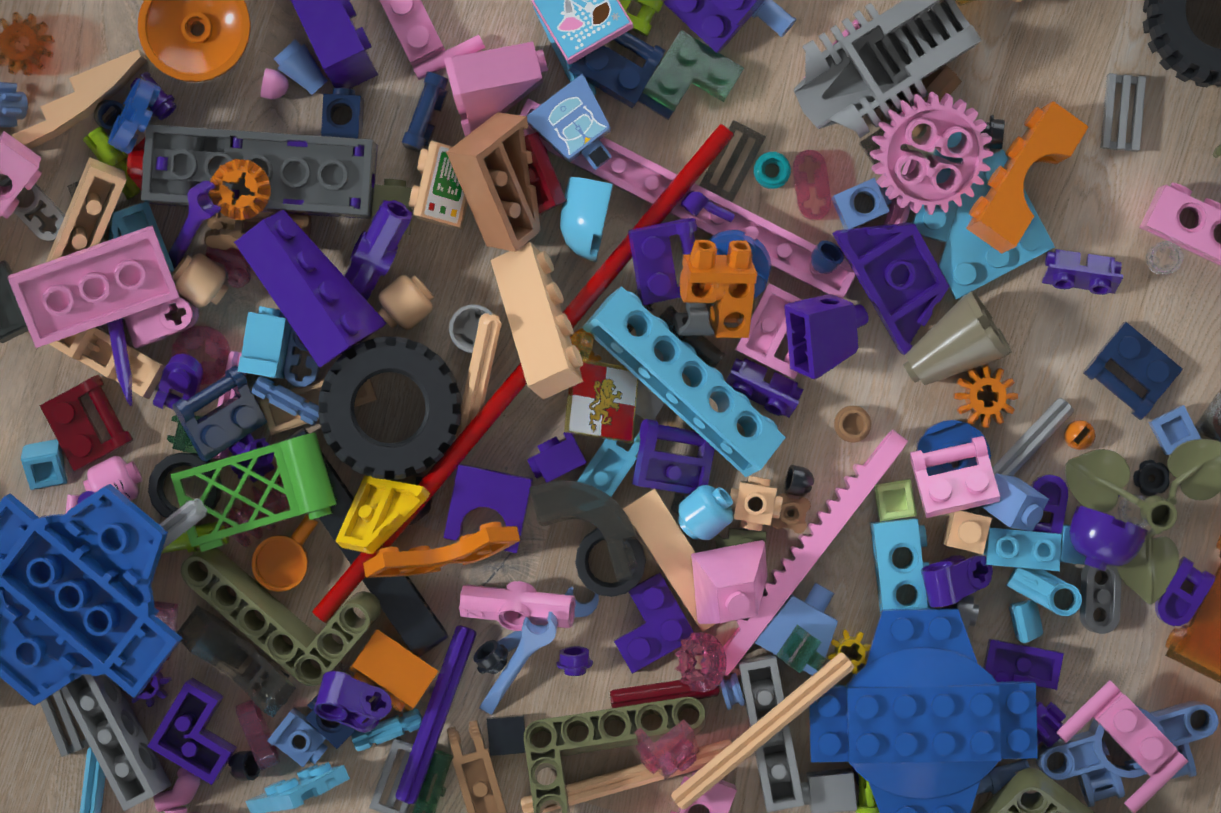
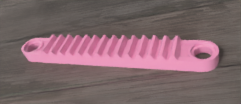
M892 429L863 465H853L856 475L843 478L847 487L845 489L836 487L834 491L838 497L837 500L827 499L826 504L829 510L816 513L820 522L818 524L809 522L807 525L811 532L810 535L800 534L799 540L802 545L789 548L793 557L791 559L782 557L780 561L784 567L783 570H772L771 573L775 580L773 582L766 581V592L762 595L757 616L736 620L739 627L719 651L711 664L725 676L735 668L891 466L908 440Z

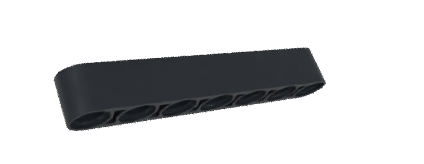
M302 427L283 441L309 433ZM322 452L336 505L330 506L332 514L319 517V519L335 541L354 497ZM336 542L350 564L361 553L360 551L342 548ZM409 576L365 577L362 580L370 593L377 597L381 609L414 655L420 658L449 638L445 628Z

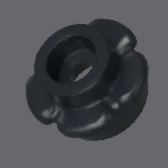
M991 115L990 122H985L987 126L981 133H987L992 137V140L987 143L988 149H1002L1005 120L994 119V115Z
M1154 460L1143 461L1139 465V469L1134 472V484L1140 488V492L1145 496H1155L1156 493H1163L1170 484L1169 470L1161 462L1155 463ZM1151 474L1155 476L1153 482H1150L1148 479Z
M490 640L481 645L473 657L474 662L478 665V672L481 674L486 672L496 674L500 672L507 664L508 649L502 644L499 645L496 640Z

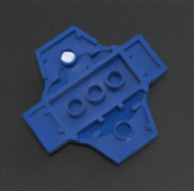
M113 485L104 486L71 508L66 514L38 517L11 493L5 495L0 501V677L33 706L39 704L83 674L91 676L106 674L129 695L135 698L141 694L183 639L156 616L159 610L154 607V597L151 588L168 532Z
M958 608L882 609L865 667L857 674H854L847 685H834L809 706L810 761L849 762L869 782L880 813H971L981 779L995 767L998 761H1001V759L1038 758L1036 683L1034 681L996 682L978 664Z

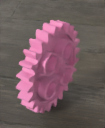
M930 92L927 102L920 95L915 94L913 106L901 100L902 112L897 114L895 111L889 110L888 114L893 121L890 124L885 122L878 123L885 132L884 135L872 137V140L880 146V149L870 151V155L873 159L880 160V162L874 164L871 170L875 174H883L876 181L881 188L888 187L885 194L890 200L898 196L897 204L901 208L906 207L910 202V209L916 214L920 211L922 205H924L925 211L929 215H933L935 205H939L947 213L949 208L948 202L951 200L961 207L962 200L960 195L965 193L970 197H974V192L970 186L973 183L978 185L984 184V181L978 176L979 171L985 172L991 169L983 162V158L993 156V152L983 147V145L989 143L992 137L987 133H980L986 128L987 124L982 119L974 121L978 112L974 108L965 111L967 103L962 99L957 100L953 105V97L947 93L942 97L941 102H939L938 95L934 92ZM921 123L926 124L927 130L925 134L919 139H912L913 129ZM961 132L962 138L960 143L955 147L948 148L947 141L953 133ZM908 144L927 152H933L936 149L947 157H961L962 162H950L936 155H930L927 159L919 151L901 150L900 146ZM908 160H915L916 167L907 175H902V165ZM950 168L951 174L949 179L943 183H936L938 173L942 169Z

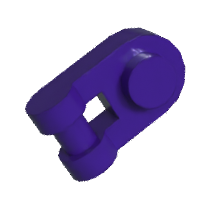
M176 354L171 357L163 370L153 405L161 409L168 407L173 410L172 404L182 399V397L173 394L172 390L183 393V399L185 400L199 393L203 379L201 364L195 358L186 354Z
M1051 474L1039 476L1032 482L1031 487L1049 499L1043 511L1052 512L1049 523L1039 521L1035 525L1033 532L1062 534L1069 497L1068 487L1058 476Z
M1184 556L1179 560L1177 572L1166 588L1167 591L1155 602V612L1158 618L1163 623L1171 626H1182L1189 622L1216 578L1206 570L1201 572L1193 567L1194 563ZM1185 579L1194 584L1190 594L1180 589Z

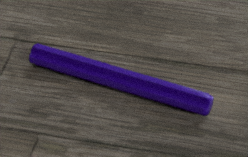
M458 625L455 628L395 794L396 798L408 804H415L417 802L477 635L476 631L462 625Z

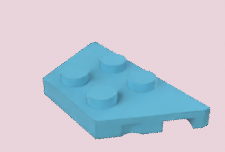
M329 762L319 766L315 764L297 772L298 779L292 778L287 781L284 779L264 788L265 793L248 799L245 802L250 813H267L295 809L303 805L304 800L313 796L317 797L349 780V775L344 765L331 767Z

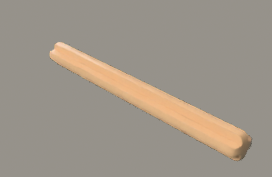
M843 653L835 656L672 793L674 802L682 810L687 809L854 669L853 663Z
M730 739L568 784L566 789L569 806L699 770L729 746L732 741ZM532 795L521 799L523 813H534ZM551 804L545 807L542 813L561 809V807Z

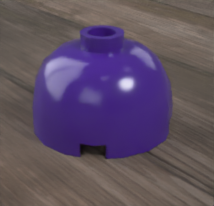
M1077 506L1069 532L1075 551L1086 557L1084 564L1106 571L1107 565L1122 566L1131 562L1143 546L1148 530L1133 523L1118 520L1114 516L1087 507Z

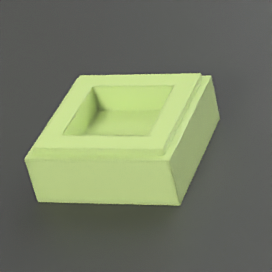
M911 479L880 483L874 486L880 522L917 516Z

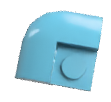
M569 177L565 192L566 202L563 203L561 210L560 229L566 245L576 255L589 261L597 262L613 184L580 177Z

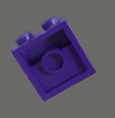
M665 0L663 3L718 53L724 49L765 0Z

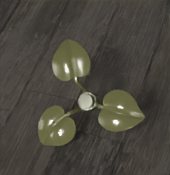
M1194 439L1180 444L1172 451L1167 460V467L1176 479L1171 483L1167 499L1161 496H1151L1143 501L1122 489L1129 482L1130 469L1126 460L1115 451L1108 449L1092 450L1069 459L1065 465L1068 487L1076 500L1084 507L1099 512H1109L1116 506L1119 495L1140 507L1142 519L1152 529L1147 532L1146 540H1144L1138 555L1131 562L1117 566V570L1124 583L1150 605L1155 603L1167 591L1166 588L1176 574L1179 565V552L1175 543L1168 537L1153 539V536L1170 529L1176 523L1177 510L1174 505L1177 503L1175 497L1179 485L1184 495L1194 500H1208L1221 491L1220 441Z

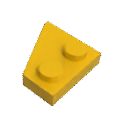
M364 475L335 541L342 548L373 554L428 499L430 493L423 486L377 479Z

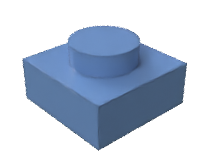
M1180 405L1148 422L1165 455H1170L1177 446L1186 441L1201 439L1184 405Z

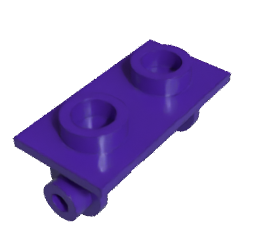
M1055 249L1054 252L1047 251L1045 266H1048L1042 278L1043 284H1050L1058 289H1085L1093 294L1105 295L1108 293L1115 294L1123 279V274H1120L1122 262L1115 261V257L1088 254L1086 266L1080 265L1081 253L1060 249Z
M736 358L725 382L735 391L743 393L748 399L764 406L771 414L777 416L784 415L790 418L799 404V399L804 390L798 387V382L774 372L770 383L763 381L768 370L767 368L747 358H744L743 361Z

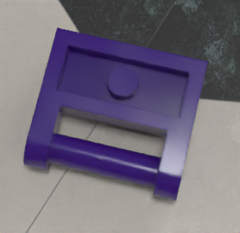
M695 218L680 219L628 230L638 295L642 305L681 297L680 283L677 284L669 236L679 234L682 255H690L695 241L694 232L697 231Z
M644 419L640 426L641 440L632 484L639 487L691 494L701 485H708L715 449L695 430L659 425L656 420ZM658 439L696 445L699 448L697 456L655 450L656 441Z

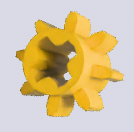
M844 628L842 629L843 637L837 641L832 638L831 644L835 646L834 652L826 656L832 660L839 653H843L841 649L844 645L850 647L853 643H856L854 649L858 652V656L856 658L848 657V659L854 665L852 673L857 674V666L861 663L866 665L867 658H865V652L870 650L871 644L862 645L860 643L864 635L863 632L859 631L855 637H851Z

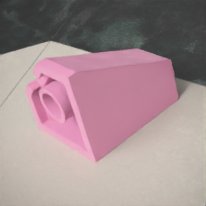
M527 42L444 59L455 104L461 116V125L465 137L497 112L506 113L543 83L541 73L548 71L543 49L535 51L534 43Z
M763 540L691 554L697 621L699 624L724 623L757 616L768 577L766 549Z

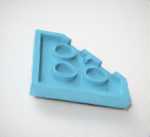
M1003 149L994 153L993 156L983 159V162L991 169L985 172L979 171L978 176L984 181L983 185L973 183L970 186L975 196L970 197L965 193L961 195L962 206L957 207L948 240L938 264L955 300L1055 248L1025 189L1024 197L1034 218L1016 247L1001 254L966 229L972 219V216L969 215L972 206L981 196L985 197L991 188L987 184L990 177L999 166L1004 167L1008 161V157Z

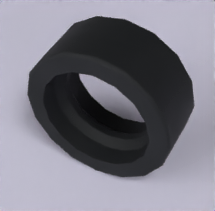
M181 452L165 457L155 466L149 477L148 494L153 507L161 516L168 518L179 509L171 505L165 497L163 488L164 480L168 473L179 466L198 467L211 463L210 460L207 462L201 460L197 453ZM216 469L203 474L212 478ZM219 475V477L217 478L216 481L222 484V481H221V478H220V475ZM213 486L204 505L214 510L221 498V489Z
M607 525L594 529L584 537L577 549L575 564L578 577L586 588L598 595L614 597L626 594L637 586L644 575L646 558L643 545L635 534L623 527ZM606 539H615L626 544L633 558L632 569L628 575L621 581L614 583L603 582L596 578L591 572L588 562L593 547Z

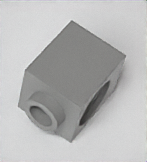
M851 768L806 772L807 782L801 783L804 805H809L811 813H835L857 810L854 773Z

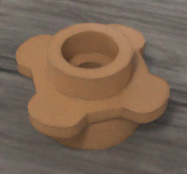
M785 493L777 495L783 497L780 517L779 519L772 518V526L777 530L784 527L793 529L795 533L804 532L807 528V523L805 522L806 512L811 508L810 501L805 497L799 499L789 498ZM789 510L794 511L793 517L787 515Z

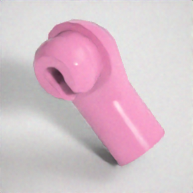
M180 767L177 771L179 778L176 780L173 789L154 796L157 811L162 812L189 804L200 786V778Z

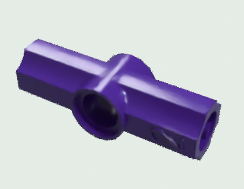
M383 200L367 232L363 231L360 234L351 253L350 263L343 274L366 301H368L380 276H385L390 269L398 250L397 245L412 220L413 213L404 204L396 200Z

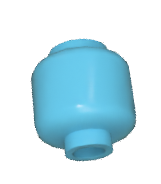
M701 485L679 504L678 512L680 516L678 517V523L682 530L692 539L711 540L733 521V510L731 508L733 500L727 491L721 487L715 489L709 485Z

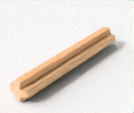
M485 313L479 320L461 404V422L456 438L484 406L501 329L500 318L495 314Z

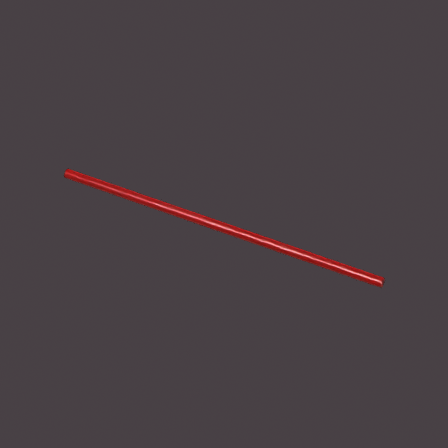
M720 124L632 229L661 224L735 135L723 124ZM627 234L562 312L568 317L572 328L576 326L632 259L629 234ZM521 362L447 449L444 456L418 484V486H423L430 493L428 499L377 550L391 547L525 387L527 382ZM376 551L373 554L360 553L313 609L312 613L324 623L330 620L366 577L363 563L377 555Z

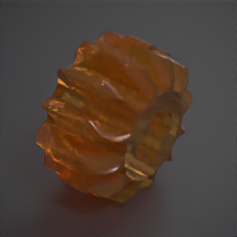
M14 12L12 24L4 18L0 19V25L4 28L2 33H0V67L8 65V72L10 74L16 75L21 68L24 75L31 76L33 71L32 64L38 69L43 70L45 69V64L40 60L42 55L47 58H52L54 55L52 51L45 48L46 45L55 42L53 36L44 35L49 26L44 21L36 24L37 17L34 14L29 13L23 20L20 13ZM20 37L29 40V45L23 46L26 48L23 52L15 48L16 42L21 43Z

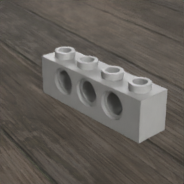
M774 654L742 659L738 663L750 727L784 700L777 659ZM788 724L755 751L767 813L804 806Z
M83 674L60 689L124 811L171 786L154 750L147 747L150 742L118 684L106 674L98 676Z

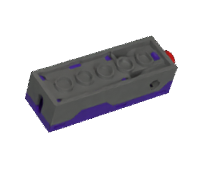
M148 124L145 137L128 154L127 173L142 191L141 200L153 205L189 207V190L202 181L211 182V178L220 165L233 159L250 160L265 171L271 185L270 199L262 212L277 213L284 209L288 214L371 219L378 145L371 139ZM244 174L243 179H240L238 184H225L234 192L233 199L235 201L233 205H235L236 200H239L241 195H255L245 186L246 180L244 178L246 174Z

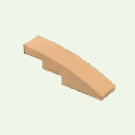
M137 49L70 77L69 79L75 92L40 106L46 120L14 133L12 137L31 150L61 135L93 114L100 102L109 100L119 92L147 62L145 54Z
M95 327L49 343V345L69 357L79 360L107 378L119 383L108 332ZM126 343L132 373V391L144 398L150 399L166 366Z
M654 488L624 507L623 510L701 631L704 632L715 624H699L697 621L691 556L692 553L696 552Z

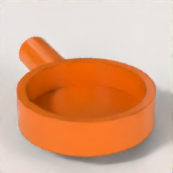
M306 514L291 536H273L257 546L252 556L251 565L256 580L263 587L272 591L282 592L296 587L303 581L309 567L308 554L303 544L319 523L316 519L310 520L309 515Z

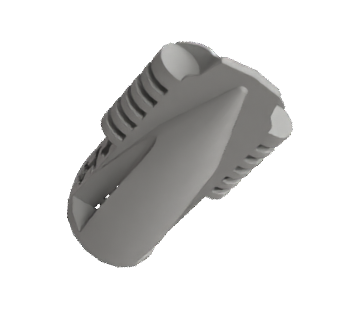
M903 0L881 15L869 3L865 6V9L872 19L870 22L866 21L859 10L853 13L861 28L856 30L850 20L846 18L841 21L849 34L845 38L836 25L830 28L837 41L834 45L825 33L818 36L826 49L825 51L821 52L813 40L803 45L802 47L805 51V78L794 88L803 113L818 129L840 124L854 130L859 138L870 132L863 120V117L868 115L873 125L877 128L879 127L878 123L881 122L874 111L877 108L881 110L887 120H890L891 117L888 114L890 109L886 104L888 101L892 102L898 113L902 112L899 94H903L910 106L914 104V96L909 89L910 87L914 86L922 98L928 96V92L921 80L982 42L973 25H970L968 20L965 19L955 0Z

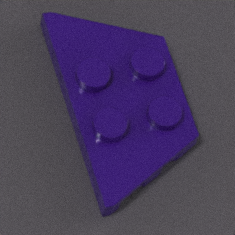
M911 222L836 230L832 233L898 351L905 355L912 348V345H910L912 339L921 325L925 326L932 316L934 306L941 301L950 287L916 225Z

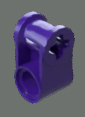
M952 555L940 562L923 567L921 573L930 607H944L961 601L962 598L987 587L992 580L993 569L992 565H986V557L976 555L966 559L961 555Z
M330 671L323 675L314 711L323 719L335 721L359 732L366 733L375 729L380 719L389 714L392 708V701L387 692L379 687H374L354 679L343 672ZM373 696H375V699L372 702H370L369 700ZM366 718H369L366 723H363Z

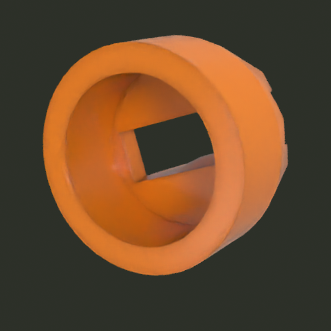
M1073 421L1065 429L1064 439L1067 445L1073 449H1087L1095 441V430L1086 421ZM1086 427L1089 432L1077 444L1073 440Z

